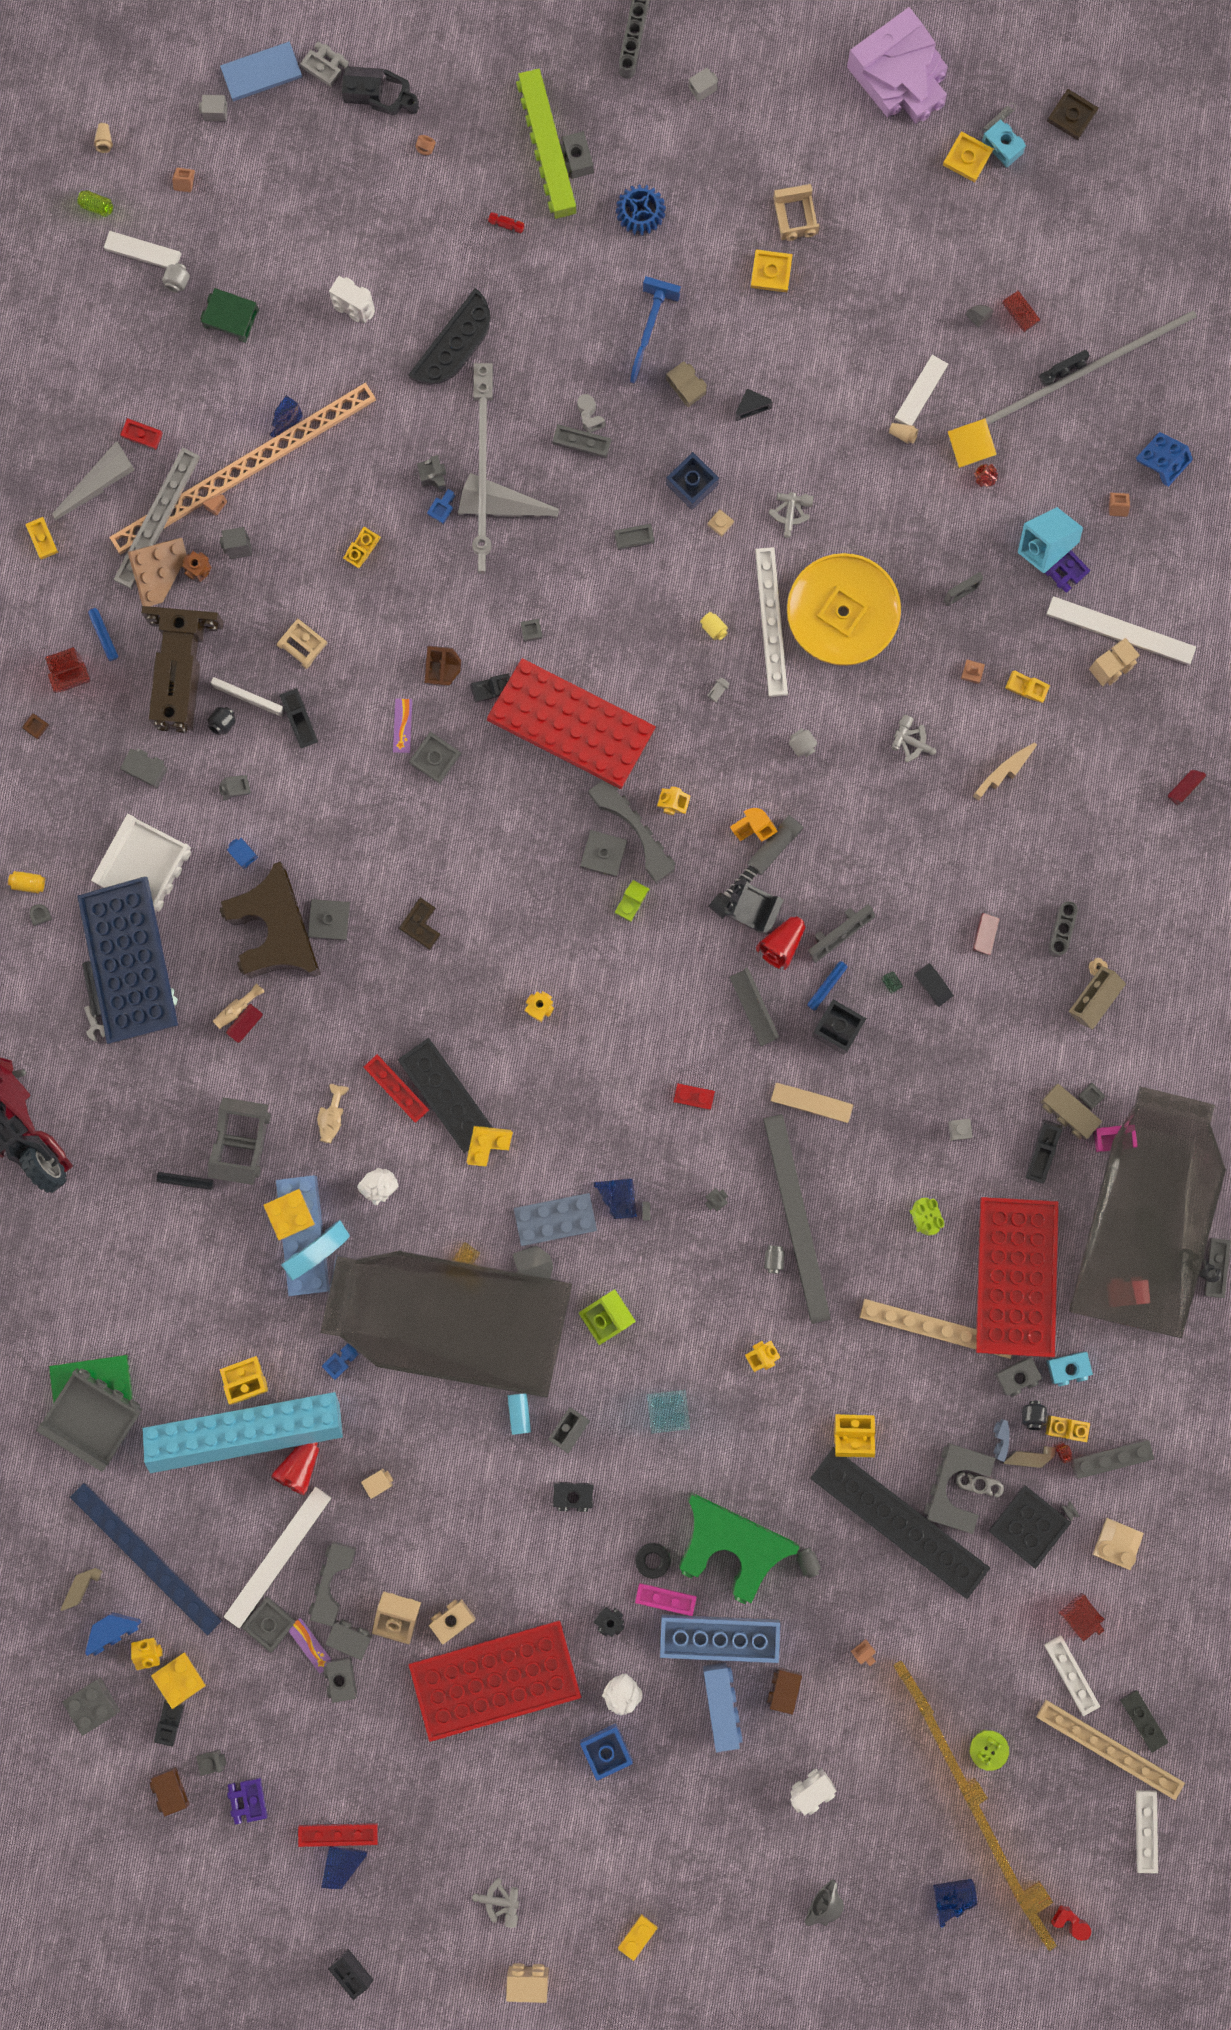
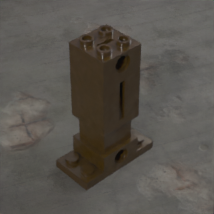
M142 606L141 614L150 625L158 626L160 633L163 635L161 652H156L149 721L159 731H168L169 729H176V732L187 733V730L193 731L200 664L196 659L198 642H203L204 628L208 631H217V629H223L224 622L218 612Z

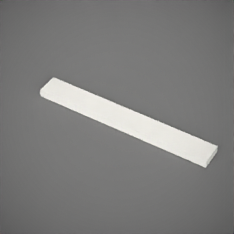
M774 547L755 549L768 696H788Z
M1054 596L1046 614L1049 617L1118 641L1126 638L1132 646L1188 666L1191 664L1196 646Z
M317 1487L313 1489L224 1616L225 1619L236 1627L241 1628L331 1500L329 1495Z

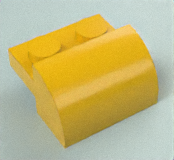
M257 1356L219 1369L229 1405L268 1392L267 1382L263 1376Z
M835 1414V1457L875 1458L874 1415Z

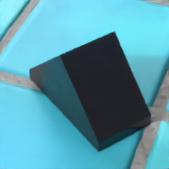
M747 389L738 406L735 419L739 421L772 409L773 402L770 398Z

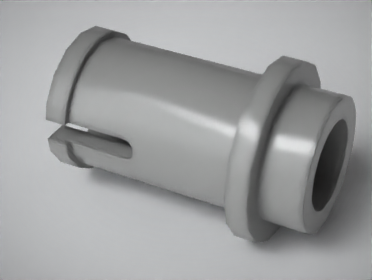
M721 677L719 680L716 679L717 683L707 694L716 703L723 692L729 689V682Z

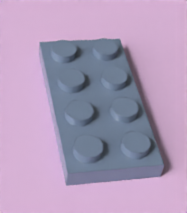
M590 1193L514 1208L521 1246L597 1231Z

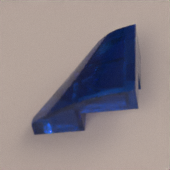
M287 395L275 409L272 426L275 428L270 433L272 438L296 425L303 417L299 404Z
M633 1178L593 1182L594 1187L600 1192L603 1202L609 1207L614 1219L637 1217Z
M330 1846L321 1888L342 1889L366 1858L368 1851Z
M972 1879L933 1885L940 1927L946 1926L945 1922L954 1916L958 1918L965 1910L972 1909L977 1905L976 1887Z

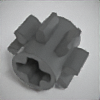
M715 1188L705 1196L708 1200L705 1204L710 1210L714 1208L716 1211H719L728 1204L726 1201L728 1195L723 1189L719 1192Z

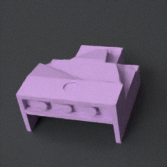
M910 7L850 50L847 68L887 118L892 114H898L903 108L916 124L920 120L925 121L931 112L935 109L938 111L945 105L947 94L938 83L945 79L948 66L935 49V41Z

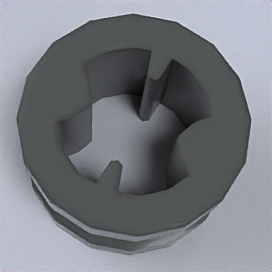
M1068 1502L1067 1506H1061L1070 1521H1073L1074 1517H1079L1071 1502Z

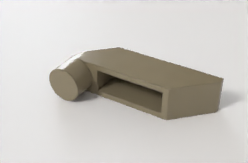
M1044 1446L1043 1454L1014 1451L1002 1463L1042 1468L1055 1456L1056 1447Z
M93 1568L76 1575L60 1610L63 1611L80 1604L91 1579L98 1582L103 1571Z

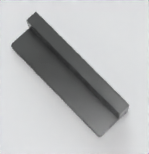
M748 967L730 976L731 983L760 1047L777 1040L779 1035Z

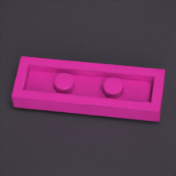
M639 1583L635 1603L693 1616L697 1596Z

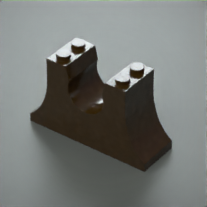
M281 861L273 864L268 876L258 886L244 894L221 901L222 907L219 908L221 916L232 925L246 924L252 920H261L266 922L268 927L267 939L261 946L248 949L238 956L240 961L237 962L240 973H243V975L250 979L283 969L300 970L313 977L321 975L287 870Z

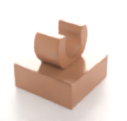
M966 660L961 679L979 684L985 664Z
M866 1639L851 1651L860 1664L866 1661L871 1666L876 1662L872 1657L876 1651Z

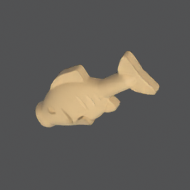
M255 984L247 995L240 1000H234L213 1020L214 1024L221 1029L238 1018L239 1014L248 1006L247 1004L251 1000L265 992L263 988Z
M334 1084L329 1085L333 1093L331 1106L328 1109L321 1107L317 1118L320 1128V1141L331 1144L332 1139L336 1136L341 1126L343 1109L338 1108L340 1098L349 1090L348 1087Z

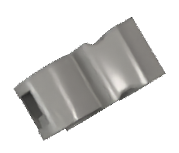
M589 394L581 395L578 398L577 405L581 413L583 429L591 433L605 427V420L601 416L591 418L596 411L594 398Z

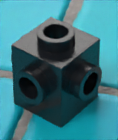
M605 1605L594 1619V1623L599 1627L597 1630L605 1637L607 1635L613 1637L614 1634L618 1636L625 1627L623 1625V1614L617 1608L612 1610L608 1605ZM612 1620L614 1623L608 1624L607 1621Z

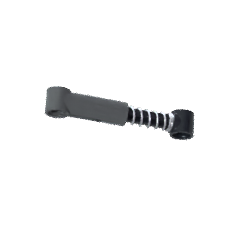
M788 815L777 828L778 832L772 835L747 862L748 868L744 869L743 874H739V878L735 879V883L730 884L731 887L726 889L724 893L720 892L708 907L723 919L725 917L726 903L730 900L733 894V887L738 880L753 882V878L757 877V874L762 875L804 827L791 815Z

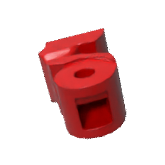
M1060 1905L1051 1920L1053 1927L1062 1928L1066 1921H1070L1069 1932L1074 1938L1080 1941L1089 1939L1091 1928L1085 1920L1079 1919L1069 1906L1064 1907Z

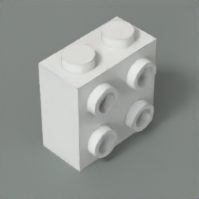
M338 276L329 290L333 307L340 313L345 312L349 314L352 320L356 322L361 321L365 324L367 319L370 320L375 312L370 291L364 287H357L347 277L342 278Z
M816 1768L807 1775L809 1778L803 1782L800 1780L792 1786L793 1790L790 1791L792 1796L790 1799L791 1804L798 1813L801 1811L804 1816L808 1813L811 1815L819 1809L818 1805L823 1801L825 1803L829 1802L835 1797L834 1793L837 1792L834 1784L822 1768L819 1770Z

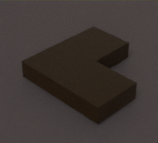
M420 897L398 929L429 950L432 949L441 936L440 933L426 924L436 908Z

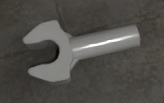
M91 1006L84 1007L90 1023V1029L86 1032L88 1037L96 1042L97 1039L94 1033L96 1030H100L102 1037L106 1038L104 1026L98 1024L96 1017L92 1016Z

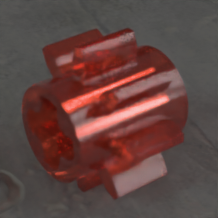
M987 464L980 465L975 471L976 483L980 487L983 485L986 488L993 486L998 479L997 469L992 464L989 466Z

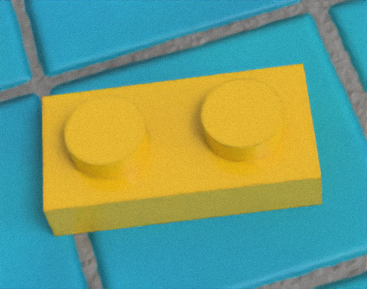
M43 517L26 524L41 560L59 553Z
M641 1914L618 1946V1950L634 1961L657 1930V1926Z

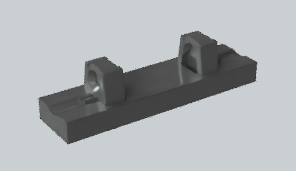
M869 904L857 913L851 908L845 911L848 920L827 936L821 931L814 935L818 943L811 947L808 952L815 963L875 918L873 908Z

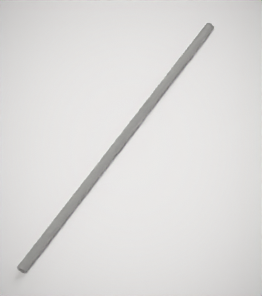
M1195 311L1175 319L986 418L987 425L1196 318Z

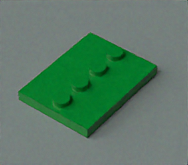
M128 1355L49 1366L53 1404L76 1368L79 1370L81 1368L85 1369L91 1374L92 1378L96 1380L101 1379L107 1384L108 1388L122 1392L124 1394L123 1397L129 1401L133 1400Z

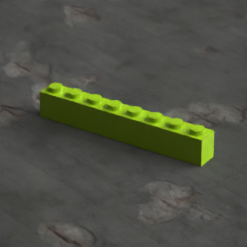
M540 68L518 73L519 81H516L518 93L522 92L523 98L520 99L522 109L527 110L528 115L525 116L527 127L532 129V132L529 133L531 143L535 144L537 150H534L536 161H540L541 167H539L540 177L545 179L546 184L543 185L545 196L549 195L550 198L548 202L549 211L554 213L555 219L577 214L575 199Z

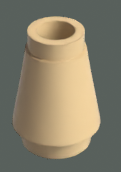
M106 123L98 124L94 146L100 153H108L113 146L109 125Z
M892 423L889 434L909 444L915 442L918 429L912 425Z

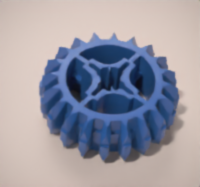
M640 184L637 189L633 185L630 187L631 191L625 189L624 195L620 194L619 196L620 201L616 202L618 207L616 208L617 220L621 221V227L626 226L627 232L632 229L634 235L637 231H640L641 236L644 234V231L650 234L651 228L656 231L657 225L662 224L661 219L665 218L664 212L666 211V206L663 205L664 199L660 198V192L655 193L654 187L648 190V185L645 188H641ZM649 202H651L656 209L655 213L651 212V209L649 208ZM626 207H629L630 211L633 212L632 218L626 213Z

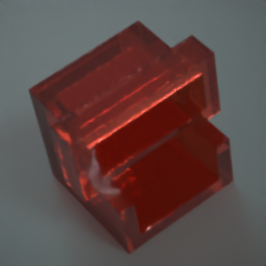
M74 647L45 657L51 672L48 674L54 693L63 692L91 681L86 664L82 661L80 654Z
M1083 1593L1071 1600L1067 1606L1058 1612L1075 1635L1083 1642L1092 1634L1100 1635L1105 1631L1100 1625L1105 1619L1097 1612Z

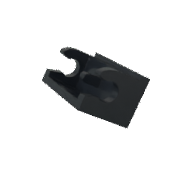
M349 1949L328 1968L352 2000H355L366 1991L373 1982V1978Z

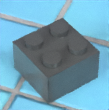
M101 1677L62 1701L82 1736L120 1712L119 1707Z

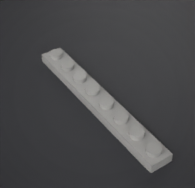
M182 447L129 551L156 544L200 459L199 455ZM127 553L114 581L132 590L136 581Z

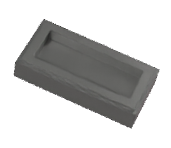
M651 524L614 530L618 550L655 543Z

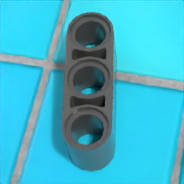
M1072 901L1064 902L1058 908L1048 946V951L1053 957H1060L1068 950L1078 912L1077 905ZM1065 906L1071 908L1072 914L1070 916L1063 912ZM1059 925L1067 927L1066 934L1060 933ZM1055 943L1062 945V952L1055 951Z

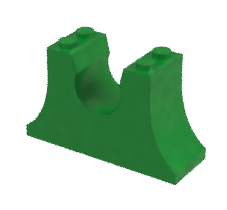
M693 1492L690 1493L688 1501L693 1511V1530L689 1544L679 1563V1569H681L683 1575L689 1578L693 1576L698 1578L706 1568L707 1561L713 1553L720 1550L731 1551L740 1560V1568L734 1577L732 1587L735 1600L745 1605L747 1602L752 1603L762 1580L769 1570L783 1558L797 1554L799 1545Z

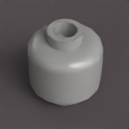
M180 263L167 266L162 281L167 290L178 293L185 289L190 275L184 265Z
M801 728L790 736L789 745L797 756L805 755V757H808L815 752L814 747H816L817 741L809 730Z

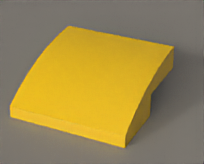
M986 418L948 431L959 468L997 455Z

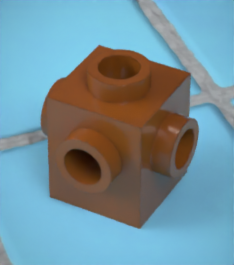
M193 551L191 554H188L183 560L184 574L192 580L196 579L202 582L209 575L212 568L208 562L209 558L201 552L197 554Z

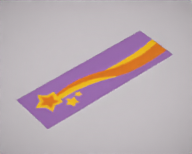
M395 699L393 752L410 753L412 699Z
M300 1618L289 1629V1633L317 1671L322 1673L324 1671L323 1667L326 1666V1662L331 1660V1658Z

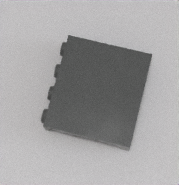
M76 1368L36 1431L103 1472L143 1409L140 1408L138 1402L132 1399L129 1401L124 1398L122 1392L108 1388L107 1384L101 1379L96 1380L92 1378L91 1374L85 1369L81 1368L79 1370Z

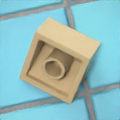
M383 1592L377 1608L372 1634L410 1644L421 1602L400 1597L393 1593Z

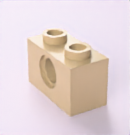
M455 1599L446 1606L447 1611L443 1614L438 1612L430 1618L432 1622L429 1624V1627L442 1644H445L476 1619L462 1599L459 1602ZM449 1615L454 1616L457 1621L456 1624L449 1625L446 1622V1617Z

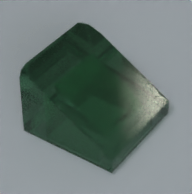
M893 971L884 975L881 979L892 994L903 987Z

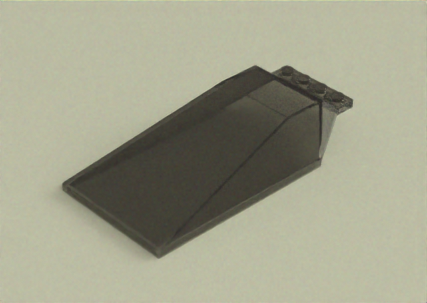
M1139 1086L1135 1105L1115 1136L1111 1146L1069 1309L1070 1312L1173 1337H1183L1226 1172L1210 1124L1215 1104ZM1133 1131H1136L1137 1147L1133 1148L1132 1140Z
M402 1250L357 1259L336 1255L320 1332L340 1336L376 1367L548 1398L572 1283Z

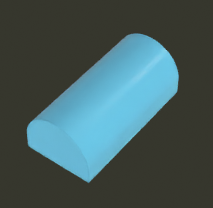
M527 1393L507 1395L512 1435L531 1432Z

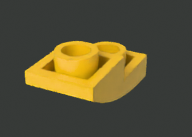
M363 527L355 542L351 543L343 559L360 568L381 537L368 528Z
M1048 1415L1045 1435L1087 1442L1090 1423Z

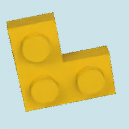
M474 1126L466 1161L467 1164L487 1166L490 1149L509 1151L513 1132L507 1129Z

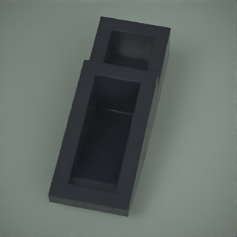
M298 688L280 693V698L300 748L302 749L317 743V736Z
M1043 1119L1025 1178L1044 1184L1057 1149L1056 1146L1063 1129L1062 1125Z

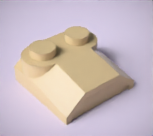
M1106 1518L1093 1555L1131 1570V1567L1136 1562V1554L1144 1533Z

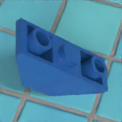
M113 1612L93 1624L85 1651L86 1655L88 1656L93 1653L96 1656L105 1650L103 1646L110 1643L112 1646L122 1640L120 1636L126 1632L129 1636L139 1630L137 1626L142 1623L141 1620Z

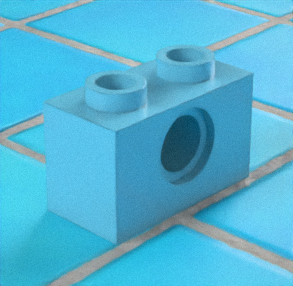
M1001 119L984 133L982 139L984 144L994 148L992 153L1006 168L1024 153L1026 147L1024 140L1020 136H1016L1012 132L1010 125L1004 123ZM1005 140L1009 144H1003L1001 141Z
M1085 1351L1046 1360L1051 1382L1053 1384L1057 1383L1058 1386L1068 1385L1069 1380L1076 1379L1077 1382L1088 1380V1376L1093 1375L1088 1353ZM1068 1364L1074 1366V1372L1071 1375H1068L1065 1371Z

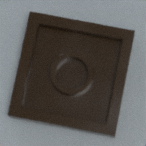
M1067 89L1048 117L1047 122L1074 139L1079 140L1098 112L1099 107Z

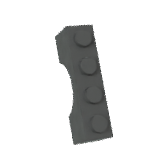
M1142 1439L1126 1443L1117 1448L1072 1457L1070 1462L1074 1477L1080 1479L1154 1460L1150 1441Z
M335 1541L332 1545H328L325 1557H328L327 1563L322 1565L319 1575L323 1576L321 1584L317 1583L314 1592L317 1598L315 1603H311L309 1609L311 1621L334 1626L340 1604L332 1597L330 1583L335 1573L351 1568L356 1547Z

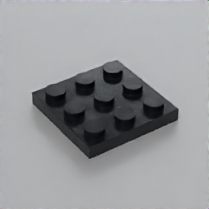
M1023 1485L988 1531L1036 1569L1072 1522L1026 1485Z

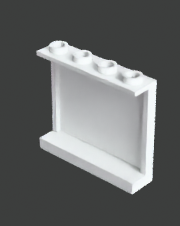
M127 814L91 881L105 888L140 877H148L156 914L163 907L165 895L171 892L173 880L181 874L183 862L189 859L191 847Z

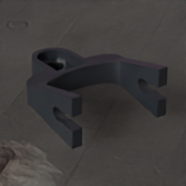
M385 69L383 72L386 75L387 81L402 85L400 94L390 106L369 98L368 101L372 104L371 108L390 115H396L401 108L408 110L410 114H416L419 110V101L415 94L410 93L409 81Z

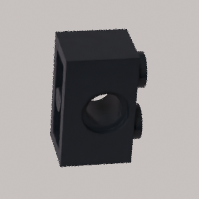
M554 1482L553 1507H557L558 1511H569V1508H577L579 1512H588V1508L592 1509L593 1483ZM576 1492L579 1495L578 1501L570 1502L568 1494Z

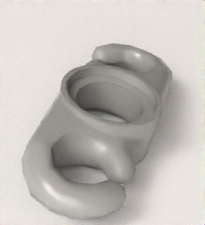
M962 1471L956 1476V1484L961 1489L992 1496L991 1487L997 1485L999 1491L994 1496L998 1498L1003 1494L1004 1487L998 1480L968 1473V1483L962 1484L961 1478L965 1476V1472ZM977 1479L984 1480V1489L977 1490L974 1483Z

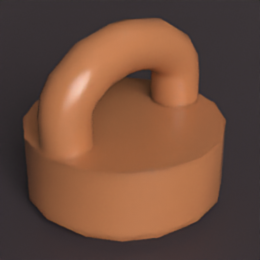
M419 135L416 149L422 155H430L436 142L427 135Z

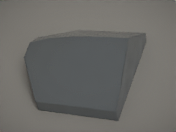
M534 1246L512 1254L524 1290L550 1282L554 1266L550 1255L540 1247Z

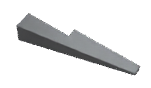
M118 442L112 445L52 513L55 520L104 492V488L135 471Z
M472 473L469 474L462 491L458 515L462 516L464 514H475L478 516L479 476ZM486 479V514L503 517L534 515L535 517L553 516V518H557L558 508Z

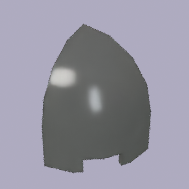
M976 305L967 311L966 316L979 328L992 316L994 310L986 305Z

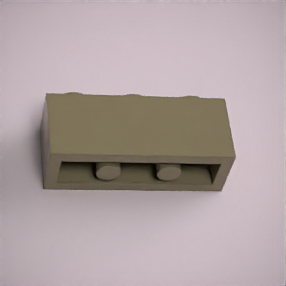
M1102 966L1069 1010V1013L1081 1025L1093 1030L1126 983L1115 971Z
M1055 1084L1040 1101L1043 1104L1042 1108L1049 1114H1055L1058 1117L1057 1121L1064 1127H1070L1073 1130L1071 1133L1079 1140L1081 1138L1083 1140L1088 1139L1102 1123L1096 1115L1060 1084Z

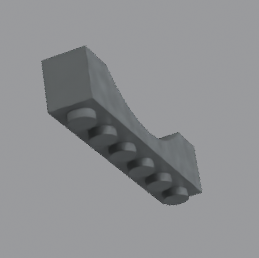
M604 780L588 791L589 796L600 810L619 816L635 830L644 848L645 870L657 885L675 871L674 865L676 863L670 855L666 857L663 853L664 847L658 840L654 841L651 837L653 835L652 831L647 825L643 826L641 824V817L637 811L634 810L632 812L629 808L630 802L624 795L620 796L617 792L619 788Z

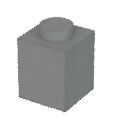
M707 67L689 78L688 88L699 102L717 91L718 78Z
M202 95V102H199V113L203 115L204 121H227V101L225 95Z
M970 1119L948 1122L950 1141L973 1138Z

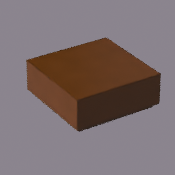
M32 713L22 726V729L38 740L49 724Z

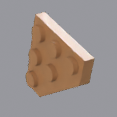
M182 538L172 539L128 552L142 606H153L163 603L183 565L184 558L187 556Z

